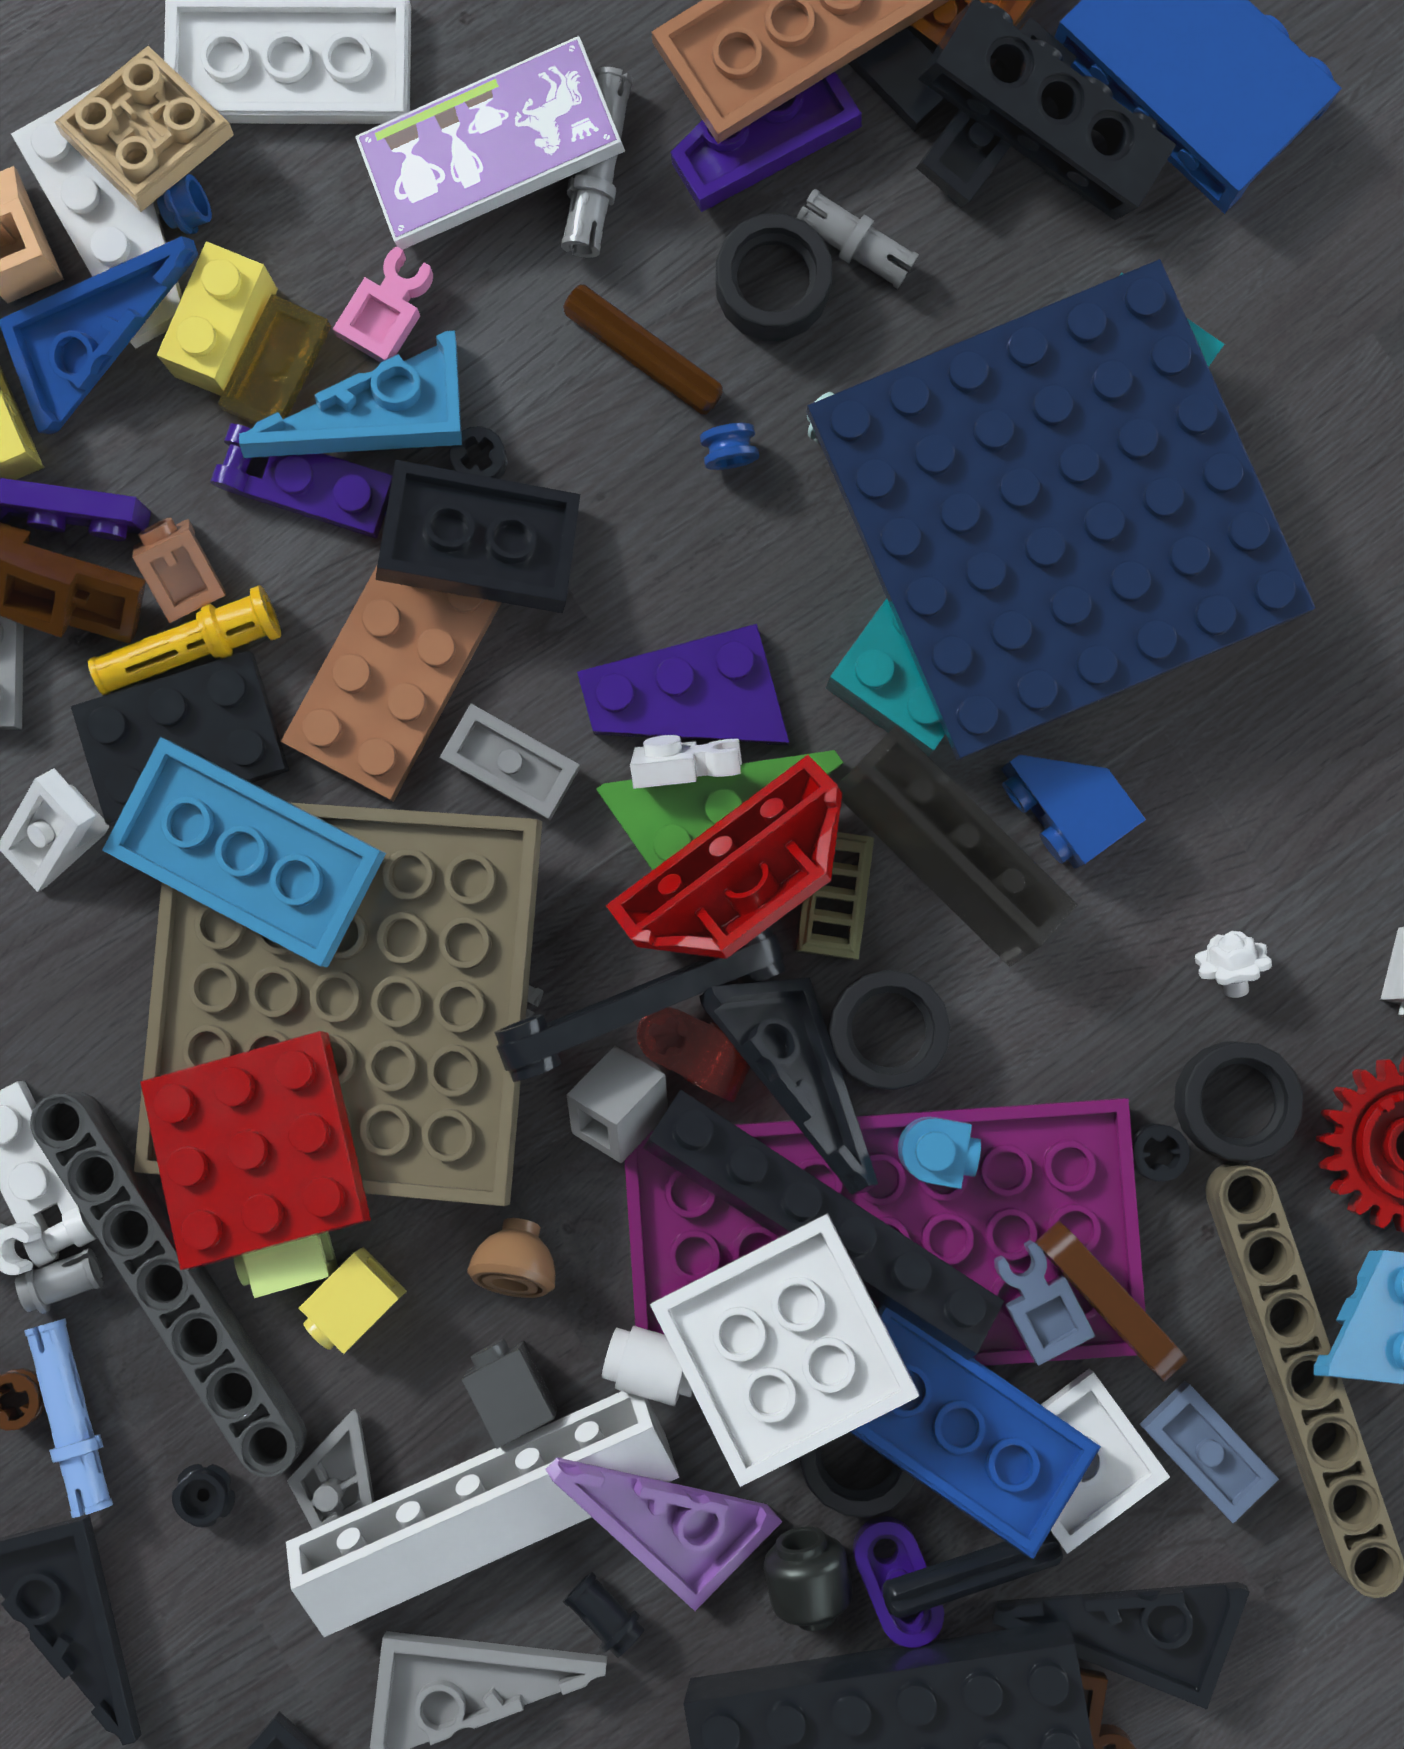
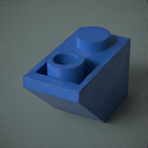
M1018 755L1001 769L1008 778L1002 783L1008 797L1022 813H1026L1031 809L1045 828L1039 834L1045 847L1059 863L1062 864L1068 860L1074 869L1089 862L1146 820L1108 768Z

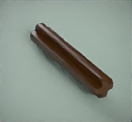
M580 284L567 297L563 308L568 318L700 414H708L718 403L723 393L721 383L589 287Z

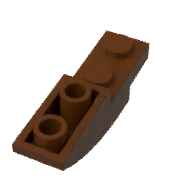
M0 522V616L58 637H62L68 626H72L122 642L131 643L138 628L146 584L145 579L29 545L31 531Z

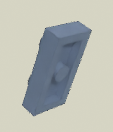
M1186 1381L1181 1383L1139 1424L1232 1523L1236 1522L1279 1480Z

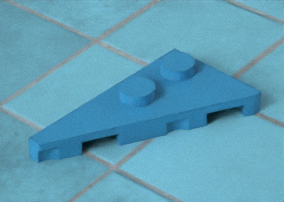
M445 331L437 335L436 346L403 361L400 355L397 354L381 362L371 372L358 373L314 394L316 404L294 415L282 419L279 412L258 421L252 429L239 433V445L243 458L462 445L458 355L455 331Z

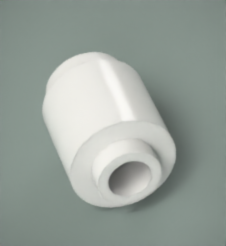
M633 1326L631 1331L616 1327L606 1354L602 1370L603 1379L616 1382L615 1389L674 1407L679 1394L687 1397L692 1396L693 1391L664 1334Z

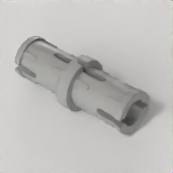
M814 189L806 200L808 202L806 206L825 219L802 206L796 218L805 221L822 236L824 241L840 250L839 258L847 263H850L852 259L856 260L893 284V287L899 289L906 278L907 271L911 270L919 254L911 252L873 228L874 220L865 214L859 219L820 194L819 190ZM888 259H890V260H892L893 262H895L896 264L900 265L901 267H903V268L906 269L907 271H905V270H903L902 268L898 267L897 265H895L894 263H892V262L889 261Z

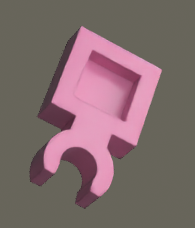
M399 247L393 248L384 260L383 270L385 279L379 286L364 277L333 327L336 337L380 363L397 355L420 318L418 308L408 302L411 298L423 295L433 281L431 266L426 263L422 264L414 277L409 279L400 277L398 272L404 265L406 256Z

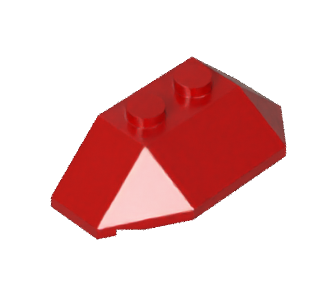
M807 755L609 902L606 907L636 947L727 959L831 881L842 792L825 771Z

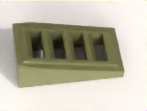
M837 832L835 850L859 854L857 865L833 862L832 875L855 878L854 889L825 885L801 903L795 952L854 961L859 960L874 837ZM816 897L852 902L850 914L815 909ZM813 921L848 926L847 938L813 934Z

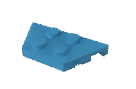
M1386 1250L1368 1252L1357 1275L1356 1290L1350 1297L1346 1298L1336 1319L1343 1326L1329 1355L1318 1356L1314 1364V1375L1404 1385V1253Z

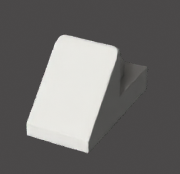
M53 768L34 779L0 840V851L32 887L39 892L53 882L103 837L109 829V825H106L104 818L77 788L69 785Z

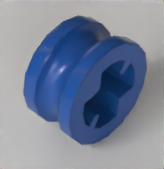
M731 423L704 431L700 435L701 446L709 449V454L704 457L705 468L709 470H724L737 468L756 461L759 458L758 448L750 444V439L755 436L754 425L750 423Z

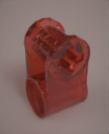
M671 1007L643 1017L639 1021L636 1032L637 1042L645 1056L653 1062L683 1075V1079L730 1102H735L751 1067L717 1024L712 1022L707 1024ZM668 1017L677 1020L675 1031L682 1036L681 1043L678 1047L667 1045L663 1052L655 1051L653 1048L656 1039L648 1034L649 1027L652 1023L663 1025Z

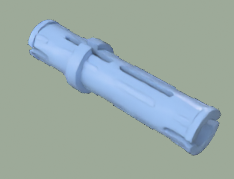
M66 1318L24 1330L34 1360L55 1448L49 1450L53 1463L59 1462L71 1508V1517L75 1518L84 1515V1513L87 1515L113 1505V1502L109 1496L98 1449L103 1447L101 1435H94L69 1340Z

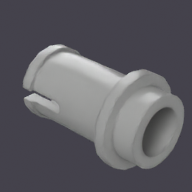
M87 1248L81 1253L40 1268L33 1264L32 1270L15 1277V1287L20 1303L25 1311L31 1312L37 1309L40 1313L44 1314L50 1311L51 1304L93 1288H101L103 1286V1280L101 1279L103 1274L95 1253L92 1249Z

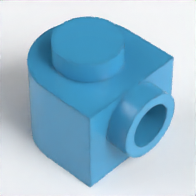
M931 1116L921 1117L912 1121L902 1131L898 1141V1155L904 1168L917 1179L926 1183L961 1189L964 1175L971 1177L976 1175L981 1152V1139L970 1137L972 1124Z

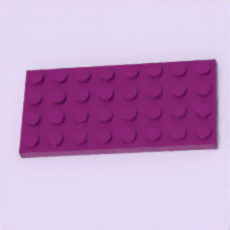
M1128 1098L856 1116L878 1185L864 1193L851 1195L793 1120L734 1124L1004 1300L978 1353L972 1357L984 1366L1034 1362L1005 1306L1006 1303L1021 1295L1017 1288L1008 1285L999 1277L995 1269L994 1258L1001 1255L1006 1259L1013 1273H1024L1031 1264V1257L1026 1251L1024 1243L1029 1240L1035 1243L1058 1220L1078 1238L1146 1312ZM929 1116L972 1124L970 1137L981 1139L980 1159L975 1177L964 1175L962 1188L959 1189L926 1183L910 1174L902 1165L898 1155V1141L902 1131L908 1124L918 1118ZM652 1130L625 1159L635 1326L664 1334L650 1306L652 1302L780 1237L645 1150L643 1147L654 1130ZM1046 1257L1047 1269L1044 1275L1046 1281L1049 1282L1060 1275L1064 1276ZM1068 1281L1095 1337L1049 1361L1135 1356L1136 1353ZM871 1297L877 1309L880 1303Z

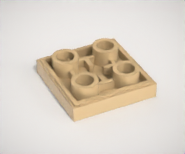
M149 46L145 47L55 121L60 134L140 212L145 210L234 135L230 123Z

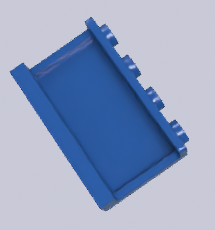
M1081 0L1059 22L1054 37L1077 57L1070 66L1082 76H1090L1102 81L1111 89L1113 99L1132 113L1139 112L1145 114L1160 125L1162 134L1176 144L1168 161L1224 214L1242 197L1249 184L1314 119L1318 120L1327 111L1342 89L1334 81L1330 69L1321 60L1315 57H1308L1289 39L1286 28L1278 19L1271 15H1264L1249 0Z

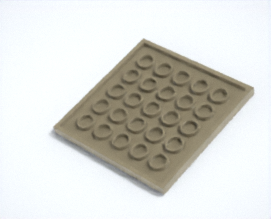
M291 803L386 853L328 967H320L176 889L161 883L143 1080L314 1032H328L366 1194L496 1206L510 1205L521 1081L513 1082L509 1071H505L496 1048L498 1041L494 1032L526 1019L542 821L531 818ZM141 1091L134 1172L160 1174L143 1092Z

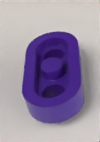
M880 1516L867 1521L855 1536L853 1553L856 1565L882 1628L893 1642L909 1648L924 1646L936 1638L943 1626V1605L921 1611L912 1618H897L894 1615H890L887 1611L882 1594V1585L885 1581L927 1567L910 1528L896 1518ZM885 1538L893 1540L896 1543V1551L891 1557L879 1558L873 1553V1548L879 1540Z

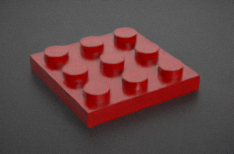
M314 1032L140 1081L180 1270L197 1268L371 1221L328 1032Z

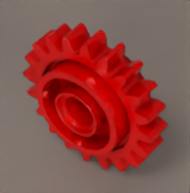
M1403 1057L1399 1065V1072L1391 1059L1376 1060L1377 1078L1365 1069L1354 1070L1352 1074L1354 1082L1358 1087L1357 1091L1336 1086L1333 1092L1338 1100L1343 1103V1109L1341 1111L1322 1109L1321 1115L1335 1125V1131L1333 1133L1317 1135L1316 1141L1334 1148L1332 1156L1326 1157L1318 1163L1319 1168L1341 1172L1340 1177L1331 1184L1330 1191L1338 1195L1354 1192L1348 1203L1347 1210L1350 1213L1361 1215L1372 1207L1370 1212L1371 1225L1384 1229L1393 1217L1396 1230L1404 1233V1161L1396 1150L1397 1138L1404 1130Z

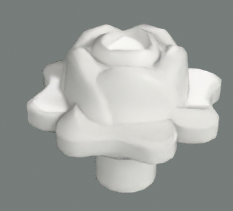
M1230 931L1225 935L1217 934L1210 939L1207 950L1198 952L1195 955V962L1200 966L1199 976L1202 979H1216L1218 984L1223 985L1224 994L1232 998L1247 995L1249 992L1248 981L1257 980L1260 978V971H1266L1272 967L1271 958L1266 955L1267 946L1263 943H1254L1252 937H1247L1240 931Z

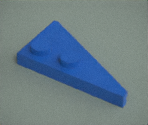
M183 236L178 237L0 319V327L38 433L53 434L63 427L199 254L194 240Z

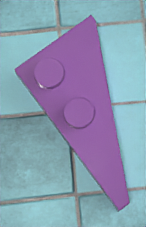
M558 1457L545 1469L559 1488L694 1611L782 1523L773 1509L764 1503Z

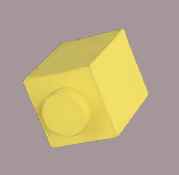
M362 1247L354 1252L299 1309L308 1317L303 1324L309 1334L324 1348L331 1350L336 1346L344 1354L407 1291Z

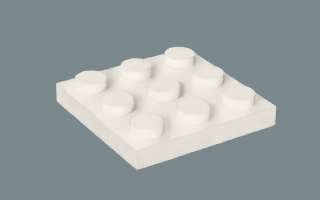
M828 1213L650 1304L740 1487L919 1397V1392Z

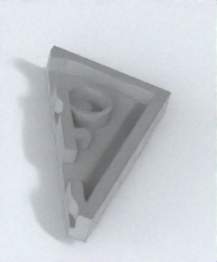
M386 1631L382 1638L370 1749H410L426 1742L433 1745L450 1738L456 1731L470 1727L475 1729L523 1711L525 1705L559 1692L565 1695L586 1687L591 1680L605 1676L607 1656Z

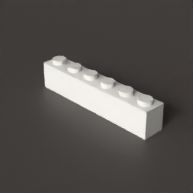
M624 1391L616 1393L529 1432L498 1449L489 1450L287 1541L286 1548L291 1590L323 1637L329 1636L591 1518L584 1509L552 1481L545 1470L557 1457L666 1482L679 1478L666 1434L647 1398Z

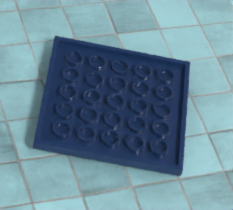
M1160 259L807 405L806 413L957 761L1301 617L1315 609V605Z

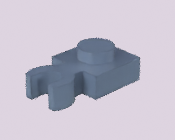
M1029 1240L1024 1243L1026 1251L1031 1257V1264L1027 1271L1021 1274L1013 1273L1008 1262L1001 1255L994 1258V1265L999 1277L1008 1285L1017 1288L1021 1295L1006 1303L1005 1306L1033 1361L1039 1366L1095 1337V1334L1067 1279L1060 1275L1049 1282L1046 1281L1044 1278L1047 1269L1046 1256L1036 1243Z

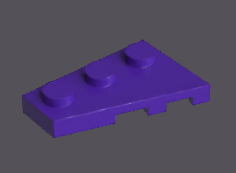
M833 72L719 144L702 120L670 152L672 165L702 213L862 127V113L836 72Z
M757 624L577 671L594 735L646 738L677 735L680 738L708 739L710 741L739 739V741L789 746L788 735Z

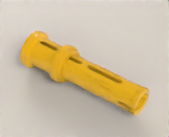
M261 585L251 588L250 595L218 608H215L212 604L201 607V611L196 613V619L146 637L101 656L91 657L88 661V667L97 689L105 696L114 690L164 673L167 670L212 654L215 659L219 657L223 659L232 656L234 648L267 636L270 640H275L282 636L281 629L267 593Z

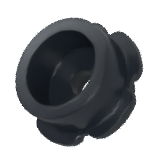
M193 1464L180 1473L177 1479L179 1484L172 1492V1504L177 1514L184 1521L196 1527H209L216 1523L217 1518L226 1517L230 1513L235 1503V1492L230 1489L231 1477L225 1469L215 1464H211L208 1467H203L201 1464ZM200 1489H207L209 1491L210 1497L208 1500L200 1499L198 1495Z

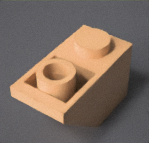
M14 166L0 171V296L8 304L64 280L20 175Z

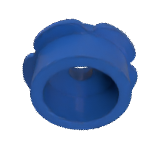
M191 174L185 175L157 199L159 211L166 224L172 229L179 228L185 234H195L199 230L198 226L211 221V207L206 193L198 180Z

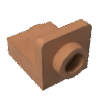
M171 517L150 525L138 534L142 542L134 545L132 558L169 623L225 596V589L195 537V529L189 519L175 525Z

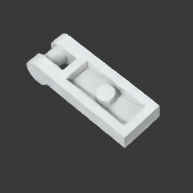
M17 1081L0 1090V1191L16 1223L28 1222L34 1224L42 1231L40 1239L29 1243L23 1242L29 1258L34 1265L40 1268L59 1258V1251L72 1244L82 1247L98 1237L34 1139L30 1129V1117L37 1104L26 1082ZM57 1204L62 1214V1222L48 1228L41 1212Z

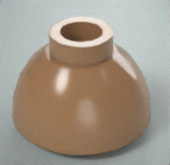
M505 1219L502 1230L487 1237L473 1254L467 1269V1273L473 1282L486 1290L521 1298L542 1297L554 1290L556 1280L554 1260L548 1247L539 1238L541 1227L525 1219Z

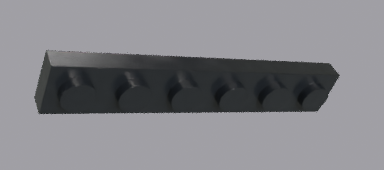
M682 1090L679 1091L643 1147L778 1237H782L828 1213L870 1297L965 1359L969 1360L978 1353L1004 1300Z

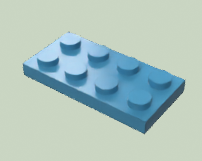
M162 737L159 738L102 851L320 967H328L386 855L385 852Z

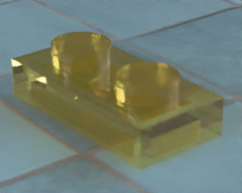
M271 294L218 402L222 410L253 425L279 412L282 419L287 418L331 329L328 319Z

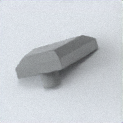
M353 1409L287 1480L312 1530L375 1502L361 1417L357 1409Z

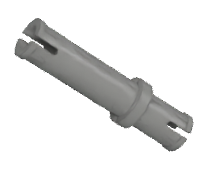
M600 67L595 70V76L621 139L633 78L629 73L623 74L622 82H620L623 70L614 67ZM618 155L577 172L575 178L571 177L569 179L567 195L571 201L564 237L561 242V248L564 251H571L572 245L575 244L572 255L584 258H593L600 255V245L608 204L612 206L616 196V187L612 182Z

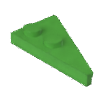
M832 750L742 763L740 765L741 774L733 776H698L696 782L633 789L631 779L604 783L596 788V790L651 870H654L805 756L809 755L827 775L843 765V761L836 751Z

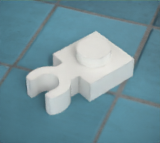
M662 735L645 740L642 747H635L630 763L633 789L696 782L698 776L725 777L741 774L740 765H742L739 739H723L697 745L696 741L681 742L680 736Z

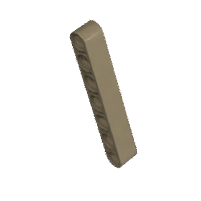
M1235 1162L1222 1164L1215 1168L1207 1179L1205 1187L1206 1199L1330 1563L1335 1572L1361 1594L1372 1598L1386 1597L1395 1592L1403 1581L1404 1559L1342 1378L1315 1375L1310 1386L1299 1391H1294L1291 1384L1292 1371L1298 1364L1311 1360L1314 1365L1319 1355H1329L1331 1346L1276 1186L1271 1177L1261 1169ZM1240 1176H1246L1253 1186L1252 1200L1242 1209L1235 1210L1228 1200V1189L1235 1179ZM1268 1237L1273 1244V1258L1268 1266L1254 1270L1249 1262L1250 1247L1256 1240ZM1290 1299L1294 1305L1292 1322L1282 1330H1274L1270 1323L1271 1309L1280 1300ZM1333 1422L1336 1430L1333 1444L1324 1451L1315 1452L1312 1445L1314 1432L1324 1423ZM1347 1485H1355L1357 1497L1353 1506L1345 1512L1336 1513L1333 1502L1337 1492ZM1376 1547L1378 1558L1375 1566L1366 1573L1356 1574L1355 1562L1358 1555L1367 1548Z

